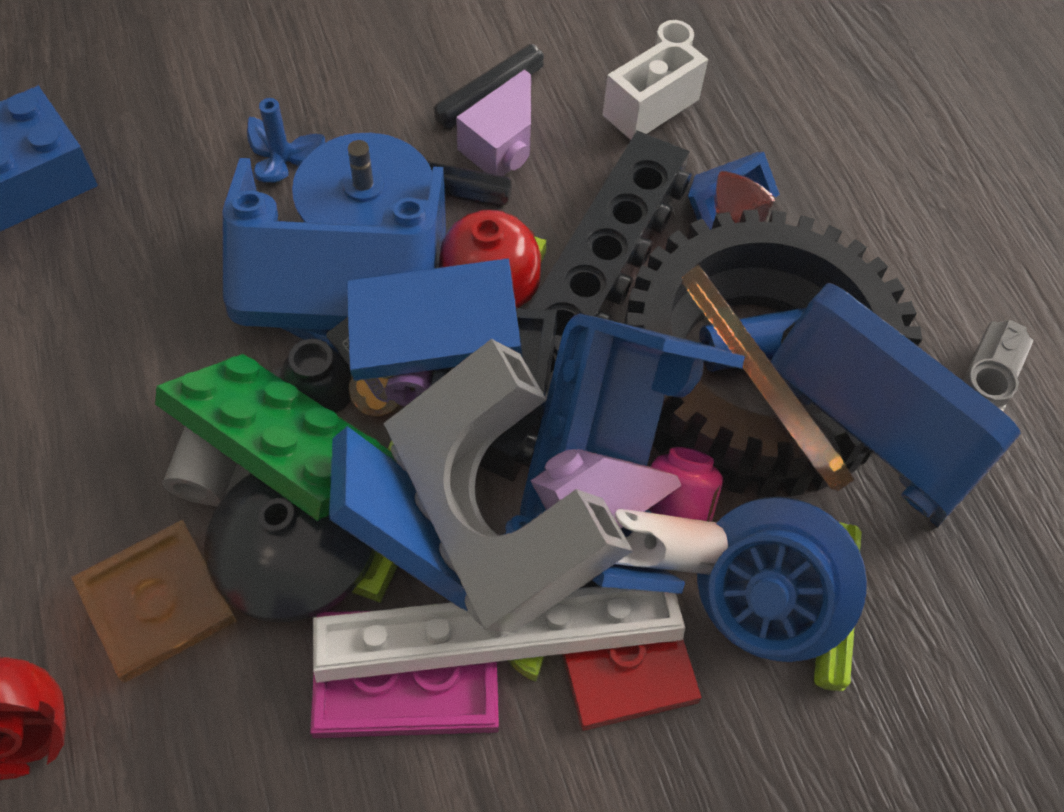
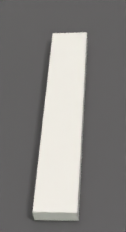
M601 586L579 588L517 632L484 630L483 626L473 619L469 611L459 608L452 602L313 618V671L316 682L678 641L683 640L685 626L676 593Z

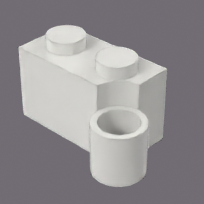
M669 20L662 23L658 28L654 47L607 76L603 116L630 140L637 130L645 134L649 133L697 102L700 98L708 59L692 47L694 32L690 25L685 22Z

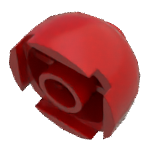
M481 210L467 214L450 228L441 242L438 268L509 258L515 306L520 308L532 299L540 285L541 254L533 232L516 216L499 210Z
M0 657V780L28 775L30 772V767L26 764L28 762L41 760L48 755V765L57 758L64 745L66 714L63 693L55 679L45 669L23 659Z

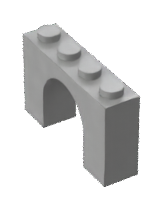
M493 339L486 342L387 420L384 425L393 442L391 447L393 457L401 468L408 472L417 491L415 493V502L423 515L432 522L441 540L439 544L441 556L446 564L457 573L467 593L465 604L469 613L478 624L483 626L484 630L517 632L633 552L604 499L578 489L572 491L515 532L499 536L485 523L478 509L475 496V479L480 461L485 451L497 437L546 401L544 394L521 354Z

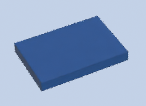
M509 258L347 281L350 371L354 381L456 367L490 339L503 344L522 356Z
M346 426L332 440L330 520L459 608L468 611L465 604L467 593L457 573L446 564L439 550L441 540L432 522L423 515L415 502V493L417 491L408 472Z

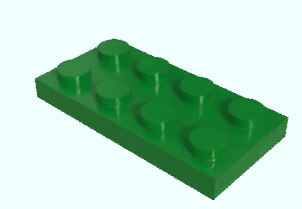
M244 354L230 357L225 361L187 373L184 376L156 386V406L317 521L330 514L332 440L346 426L396 462L392 451L382 446L376 439L367 436L338 417L335 412L326 409L300 392L294 385L285 382L259 365L256 360Z

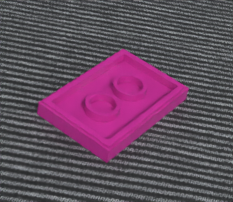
M370 611L323 612V613L318 614L317 617L343 615V614H352V613H361V612H370ZM497 662L316 682L315 675H313L310 731L313 738L492 733L499 731Z

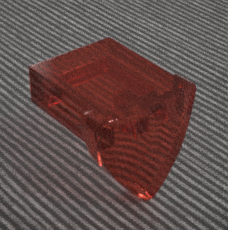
M727 171L719 172L714 192L716 213L730 212L735 224L740 222L743 210L758 209L759 222H766L770 208H772L775 201L774 195L749 178Z

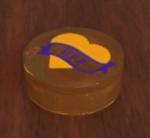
M352 376L349 382V396L354 406L361 412L371 416H381L393 411L398 404L386 396L385 388L388 379L394 376L354 381Z

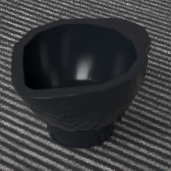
M306 339L297 343L291 349L282 367L272 371L273 374L285 382L294 385L300 392L335 413L343 410L358 392L356 388L358 381H354L348 363L336 349L319 339Z

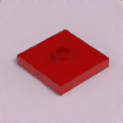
M684 640L562 654L582 731L698 704L702 698Z

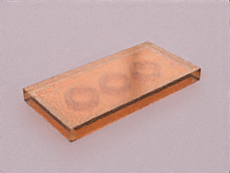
M699 264L683 275L682 284L731 352L745 356L744 370L832 490L836 489L838 492L853 482L855 479L838 453Z

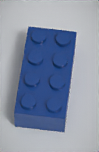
M39 85L0 102L1 232L98 186L81 146Z

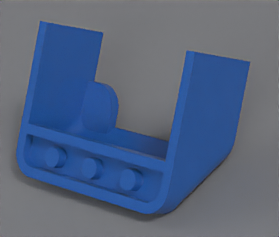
M239 158L222 212L223 300L228 317L236 324L243 326L331 330L348 317L347 281L438 268L441 242L446 234L443 167H433L428 200H418L415 198L398 200L384 211L381 226L277 221L278 210L274 199L267 194L256 191L250 158Z
M827 283L810 301L766 367L767 386L771 391L791 406L797 400L805 405H809L812 402L900 474L899 479L906 488L901 493L903 499L922 515L928 518L932 515L930 521L937 527L944 522L994 467L1021 434L1014 421L997 406L849 293L831 283Z
M577 314L572 317L562 334L546 399L544 416H542L521 501L520 515L534 520L546 511L531 480L546 471V463L561 452L580 449L647 466L665 395L678 398L688 395L702 377L704 360L742 368L745 356L691 340L594 316ZM625 527L621 528L625 538L633 532ZM614 564L592 579L601 587L680 594L683 593L685 585L683 580L664 569Z

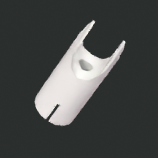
M618 509L615 512L616 520L623 527L633 531L626 537L633 552L615 564L711 574L718 558L728 549L727 536L723 528L715 522L626 509Z

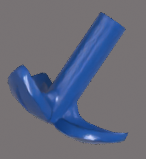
M266 98L259 104L262 120L255 117H249L247 138L255 154L270 157L255 165L253 170L254 178L262 182H277L289 175L285 164L287 161L300 166L307 155L325 143L326 139L322 134H310L300 136L291 144L288 143L279 103L276 99Z

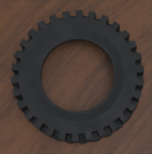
M758 209L743 210L740 222L735 224L730 212L715 215L711 230L702 218L690 223L687 238L679 230L670 235L667 239L665 250L657 246L649 256L647 267L642 265L639 270L635 286L631 289L624 322L626 325L686 339L699 321L722 308L746 304L768 306L781 311L806 308L817 293L827 283H831L849 293L915 345L919 346L922 341L921 327L910 326L917 314L912 301L897 304L905 288L898 278L885 283L882 281L888 266L879 257L867 264L862 260L867 247L861 242L854 239L847 248L837 243L842 233L841 230L829 225L824 235L811 231L815 219L801 215L797 226L785 224L787 212L772 210L768 222H759ZM700 381L684 397L678 398L665 395L653 441V446L660 453H663L668 447L673 445L675 447L691 448L709 455L714 460L713 466L721 474L731 477L728 491L743 494L748 482L755 481L758 482V497H774L781 482H785L788 496L804 494L811 480L817 491L831 486L838 473L845 479L855 472L861 461L865 463L874 454L823 411L800 417H778L759 414L727 402L706 388Z

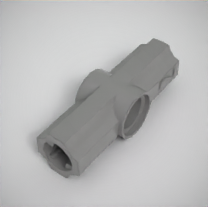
M1012 320L1005 322L991 321L963 378L966 384L1002 411H1004L1006 404L1018 390V376L1034 341L1029 337L1027 327Z

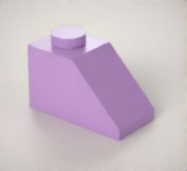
M525 70L456 117L457 150L485 173L504 176L510 170L520 168L529 157L531 74Z
M571 449L557 454L546 463V471L531 480L546 510L575 489L603 498L614 518L615 512L618 509L645 512L681 486L677 475L580 449ZM616 520L621 529L623 526Z

